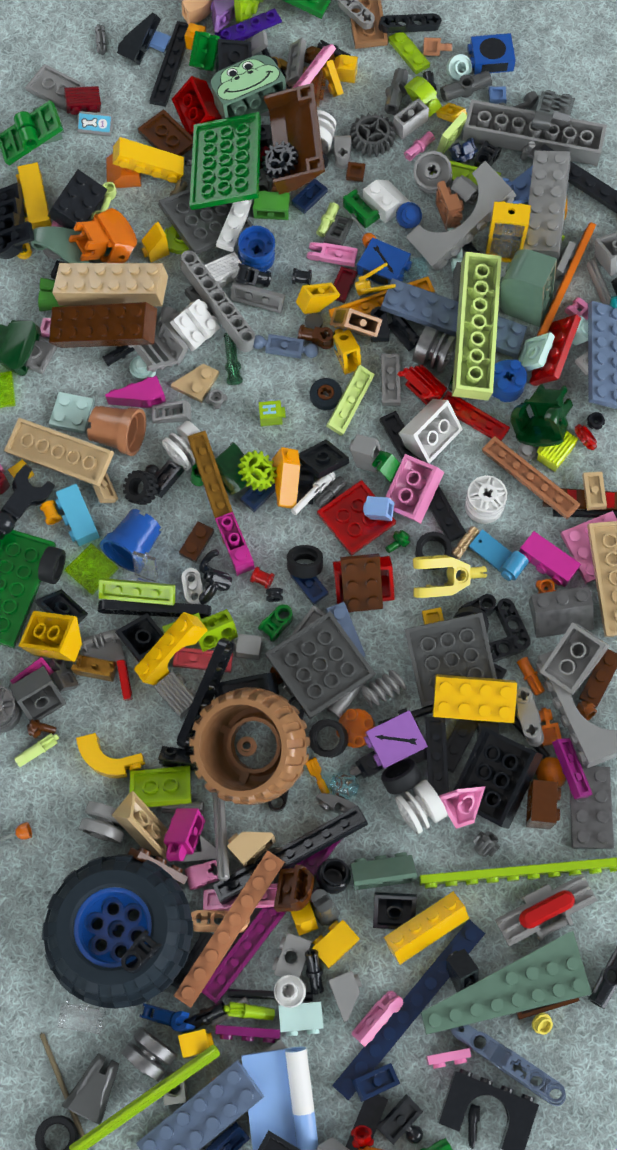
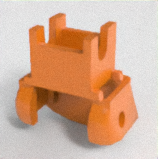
M113 208L95 214L92 221L76 222L74 230L82 231V233L71 235L69 238V242H76L82 252L80 256L81 261L100 259L101 262L106 261V263H125L137 245L136 235L131 225L119 211ZM112 247L109 256H104L107 248Z

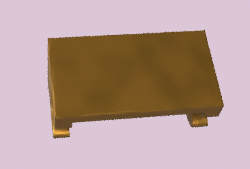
M78 654L76 664H72L71 670L76 675L113 682L117 662Z

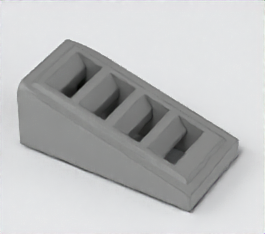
M187 400L152 405L153 424L191 421V405ZM159 410H162V417H159Z

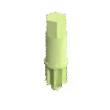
M50 733L40 741L38 740L36 744L14 758L17 765L22 767L43 752L45 753L48 749L58 744L56 740L59 739V736Z

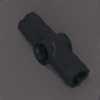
M617 946L607 965L601 971L592 994L588 997V1000L602 1009L606 1008L617 988ZM609 970L614 971L616 974L614 982L607 978Z

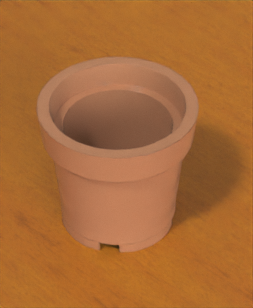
M94 407L88 421L91 423V429L87 428L89 440L118 449L120 453L128 456L136 455L141 448L146 432V415L144 410L139 408Z

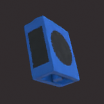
M511 33L471 37L470 44L467 45L468 55H471L470 61L474 75L484 71H489V73L514 71L516 59Z
M372 238L357 263L358 275L364 276L382 264L388 263L386 267L367 279L383 286L390 285L392 278L403 282L405 271L408 272L412 265L410 261L411 253Z

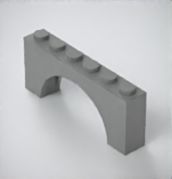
M486 161L472 173L478 183L479 195L475 209L464 223L453 230L441 233L430 232L418 225L406 236L436 271L445 267L447 261L452 256H456L465 244L470 243L479 231L486 228L487 223L491 220L494 201L512 203L517 196Z
M553 651L538 657L536 669L540 675V670ZM543 675L545 679L544 686L547 692H551L553 696V705L561 713L562 725L569 730V738L573 746L576 745L577 756L581 764L584 763L587 769L616 758L617 730L603 729L590 723L576 708L571 693Z

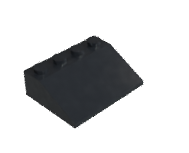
M483 726L454 790L486 786L477 815L500 827L509 829L543 755Z

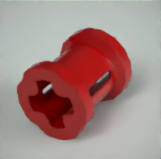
M257 566L252 573L250 582L259 583L265 586V589H269L275 574L264 572Z

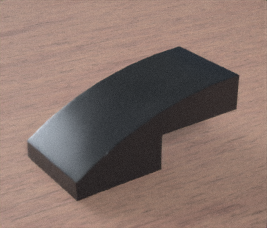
M300 465L297 503L313 488L314 474L303 465ZM313 498L308 502V504H313Z

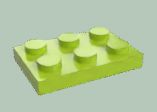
M190 766L130 771V792L134 791L147 807L192 803Z

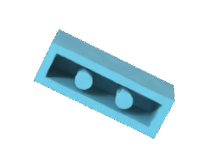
M77 483L57 491L58 499L55 502L59 510L63 509L65 513L62 515L65 525H70L72 529L69 531L72 541H77L78 545L82 546L100 538Z

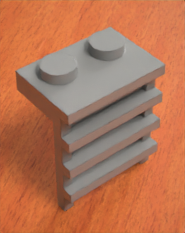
M169 322L162 324L152 346L128 345L129 348L133 347L146 363L147 371L152 372L159 368L163 370L166 366L170 368L173 364L180 365L189 348Z

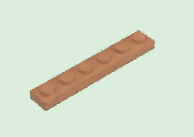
M495 436L482 448V452L564 518L568 519L580 507L578 501Z

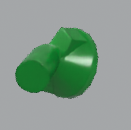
M400 530V532L395 531L392 536L395 541L386 546L385 549L388 553H391L400 546L406 547L411 542L409 539L410 535L403 530Z

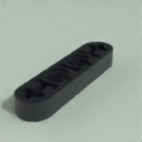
M434 13L386 15L381 17L378 28L383 33L436 31L439 29L442 19L438 14ZM414 21L421 22V25L415 24ZM398 22H404L406 25L402 26Z

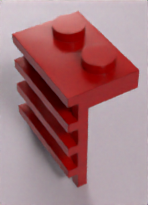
M423 365L415 366L414 368L410 367L409 369L404 368L403 371H399L397 374L399 377L404 376L408 380L405 385L426 405L432 399H440L448 389Z

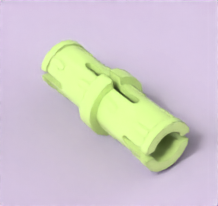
M334 202L329 203L326 213L321 217V224L316 231L318 236L325 237L340 209L338 204Z

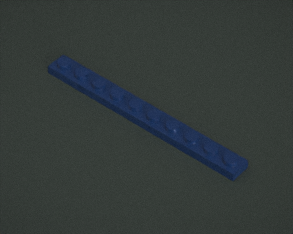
M470 919L406 995L400 1010L391 1015L388 1022L376 1033L374 1039L366 1047H363L332 1086L348 1101L356 1092L352 1081L372 1072L450 978L446 969V959L454 951L459 952L462 949H465L469 954L486 934Z

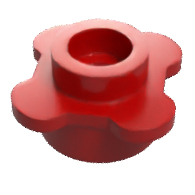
M359 1125L351 1130L353 1147H371L374 1144V1140L371 1138L372 1130L369 1127Z

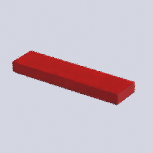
M449 391L441 399L449 401L457 419L491 439L495 436L502 442L510 430L509 426L465 400L452 396V393Z

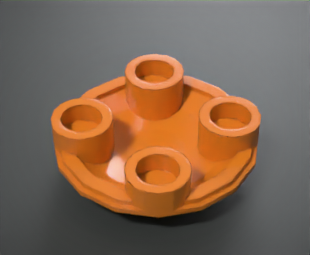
M358 708L348 709L338 721L347 730L349 737L347 746L360 748L367 745L364 737H366L365 732L375 727V721L367 711Z

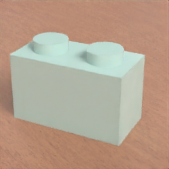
M321 1001L301 1003L293 1008L278 1005L280 1032L285 1033L286 1037L298 1036V1031L305 1030L307 1035L319 1034V1029H324Z

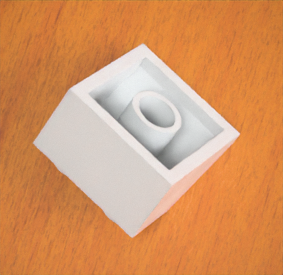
M375 180L363 189V201L373 211H379L380 219L385 224L396 216L397 209L402 204L411 202L389 180Z

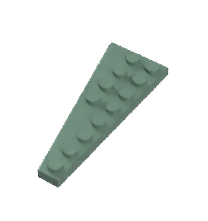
M568 932L421 1012L426 1035L591 995L592 992L574 932Z

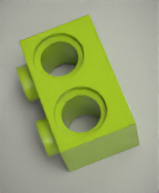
M227 609L201 619V622L207 628V632L198 641L202 652L216 647L221 638L232 640L238 637L234 620Z

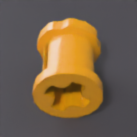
M54 500L46 501L40 506V510L45 514L47 525H53L62 520Z

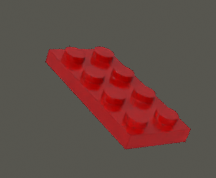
M577 314L551 323L548 333L551 332L555 336L552 343L553 346L548 353L545 365L532 371L529 383L533 386L559 379L581 317Z

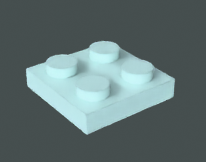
M551 332L525 340L518 360L526 372L545 365L555 338Z
M58 392L49 426L85 434L94 406V399Z

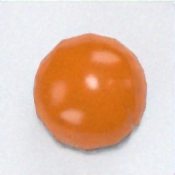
M546 757L541 760L536 770L537 779L558 782V788L563 786L566 782V777L562 772L559 759Z

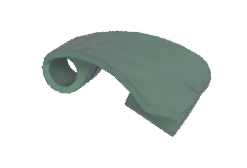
M54 226L38 227L33 230L34 240L31 241V246L34 249L44 250L48 248L67 263H88V261L80 260L82 252L76 242H69L71 235H78L81 232Z

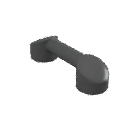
M531 91L525 95L524 103L513 107L531 109L536 104L538 95L535 91Z

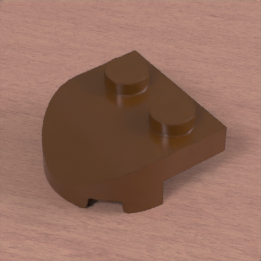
M295 864L293 869H280L274 909L277 912L299 911L309 903L313 891L314 876L306 867Z

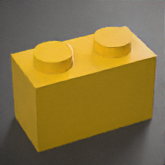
M336 920L328 928L330 932L325 937L320 935L312 943L314 945L312 949L318 950L319 959L328 969L360 940L344 920L340 923Z

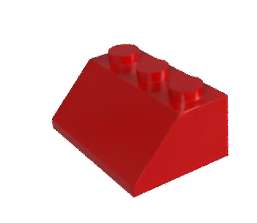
M191 76L172 98L184 129L192 137L194 124L222 119L215 106L211 90L205 80Z
M390 556L380 557L383 601L395 600L392 562ZM335 561L333 562L336 599L337 604L344 602L341 562Z

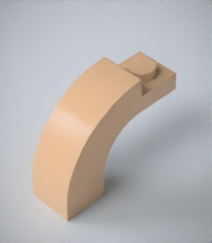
M213 0L182 1V16L187 24H195L205 19L211 12L210 7Z

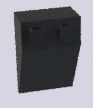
M263 673L220 682L215 698L229 691L245 687L261 688L279 695L276 673Z

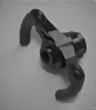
M217 549L207 553L199 566L200 572L204 574L203 581L205 583L204 591L199 595L200 604L208 603L217 590L228 591L232 584V577L228 573L208 566L211 559L219 555Z

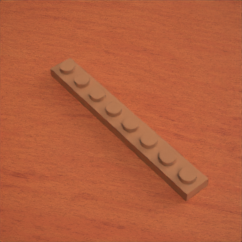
M267 850L174 994L175 998L190 1008L193 1006L285 861Z

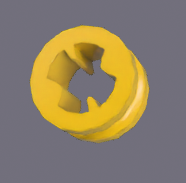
M29 243L23 244L22 249L26 248L27 251L20 252L17 255L20 259H28L32 255Z

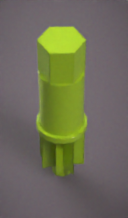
M229 1002L228 1005L224 1006V1012H227L230 1017L272 1021L275 1017V1009L270 1007Z

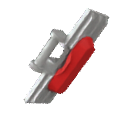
M582 874L553 890L549 884L541 886V889L522 896L521 900L525 902L524 905L498 917L495 921L508 946L534 933L541 942L545 936L567 925H573L570 915L596 902L597 899ZM562 914L563 918L542 929L539 928V924Z

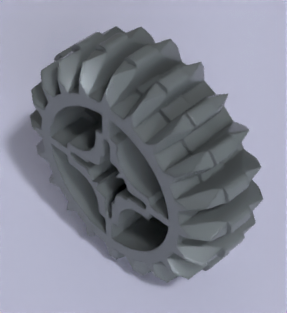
M368 112L367 116L361 115V118H356L350 130L353 148H356L357 153L362 151L363 156L368 153L369 157L372 154H375L377 157L378 153L384 155L385 151L389 152L390 147H393L396 137L392 121H389L388 117L383 118L382 114L377 116L376 112L374 115H370Z

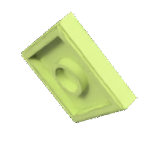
M464 112L442 134L437 148L438 152L444 154L461 135L467 119V115Z

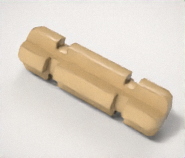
M471 526L459 541L457 547L452 550L451 555L456 559H460L479 534V530Z

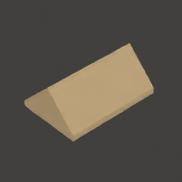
M134 791L130 792L112 816L142 848L150 850L153 856L166 859L168 848L163 841L168 829Z

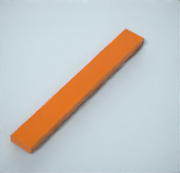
M591 222L585 229L575 250V255L569 263L568 270L563 276L536 336L548 332L596 224Z

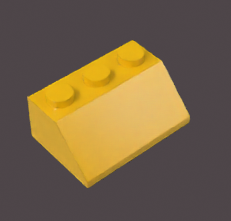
M33 611L18 646L34 656L75 662L82 645L77 617Z

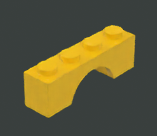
M183 612L134 668L142 682L154 686L170 673L168 663L171 657L183 647L196 644L207 632V628L198 617Z

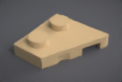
M202 364L171 384V388L202 403L219 376V371Z

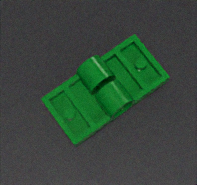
M51 100L31 113L26 111L18 112L14 116L15 124L0 133V149L5 163L10 166L63 130L56 107Z

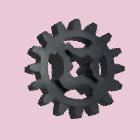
M282 141L281 145L276 142L275 147L270 145V150L264 151L266 156H262L263 162L261 165L263 170L270 178L274 176L275 179L280 175L285 177L286 173L290 175V170H295L294 165L299 163L297 161V158H299L297 150L290 143L286 144L284 141Z

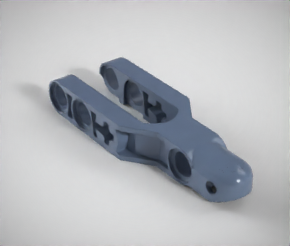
M470 1025L451 1029V1033L456 1039L550 1105L561 1106L565 1102L566 1093L564 1086L511 1049L500 1044L486 1033L477 1031ZM479 1037L486 1040V1045L483 1048L475 1047V1040ZM519 1064H520L521 1067H522V1070H523L525 1073H527V1074H526V1078L523 1076L524 1073L521 1072L520 1070H516V1072H515L514 1069H513V1066L515 1065V1066L518 1067ZM535 1076L542 1079V1083L538 1086L531 1084V1079ZM554 1089H558L562 1093L558 1099L551 1098L549 1094Z

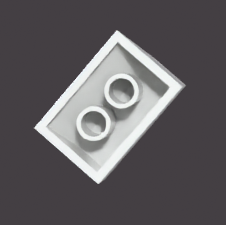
M432 399L399 432V435L408 450L422 461L430 464L463 429L448 400Z

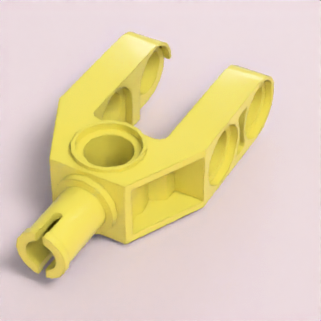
M448 555L413 558L414 569L447 567L446 574L448 578L447 583H444V585L432 586L429 584L426 587H414L413 596L416 598L452 596L469 586L471 579L487 577V574H483V572H487L485 566L470 568V565ZM460 570V576L456 578V573Z

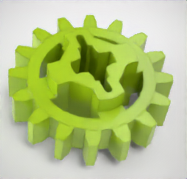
M256 450L249 451L240 459L241 463L238 464V467L241 468L238 474L243 475L241 480L247 481V487L252 485V490L257 488L259 491L266 490L276 482L274 478L277 477V474L274 471L277 470V467L272 466L274 461L268 460L269 455L263 456V451L259 453Z

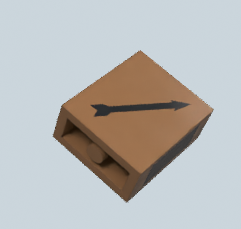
M335 307L330 325L350 330L352 333L361 336L377 337L383 319L351 308Z

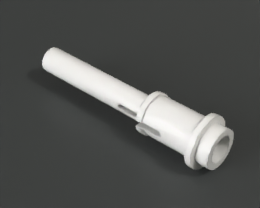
M332 472L314 482L313 488L291 509V512L297 515L318 492L321 493L326 486L335 481V473Z

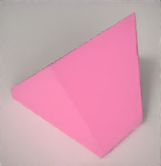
M486 786L457 789L439 795L456 829L475 823Z

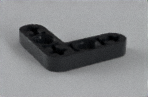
M507 598L501 599L495 608L507 637L489 643L491 652L493 650L495 652L492 653L493 663L526 651L531 643L514 603ZM502 605H504L505 607H509L507 612L505 609H501ZM515 621L518 628L515 630L511 629L508 626V622ZM519 639L520 641H525L523 646L517 643ZM505 644L509 651L502 653L499 650V645Z

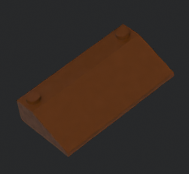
M313 83L263 96L270 115L273 147H275L276 142L281 145L282 141H284L286 144L290 143L294 146L299 155V158H297L299 163L294 165L295 170H290V175L286 173L285 177L280 175L277 179H273L279 194L295 191L325 172Z

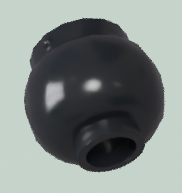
M337 858L327 859L318 867L316 879L321 889L329 894H338L348 887L351 873L347 864Z

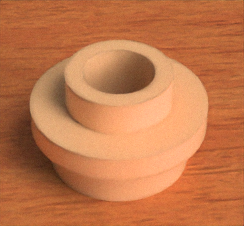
M246 736L238 741L237 750L240 755L249 757L256 752L257 744L253 738ZM249 743L251 746L249 749H244L243 745Z

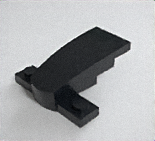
M14 183L0 189V258L11 259L22 252L23 244L34 240L32 223L24 222L23 194L21 184Z

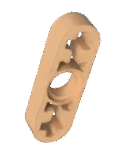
M193 911L191 913L193 931L215 932L219 925L214 920L216 918L223 919L228 911ZM250 917L245 923L240 933L245 932L246 929L249 927Z

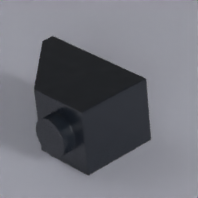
M465 949L459 952L454 951L446 959V969L457 993L478 982L479 968Z

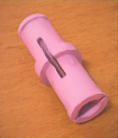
M428 131L419 140H415L413 145L404 152L405 158L412 161L420 152L423 153L426 147L435 140L433 133Z

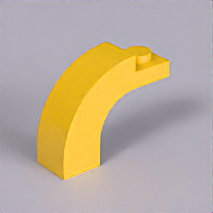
M96 733L76 738L79 752L85 762L102 776L115 779L127 778V769L135 771L141 769L142 765H146L142 753L120 759L107 757L101 750L99 737Z

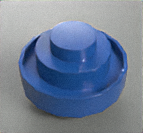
M407 202L397 209L396 220L401 227L411 229L421 222L422 212L417 204Z

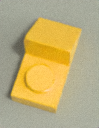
M310 902L302 910L290 911L299 936L319 929Z

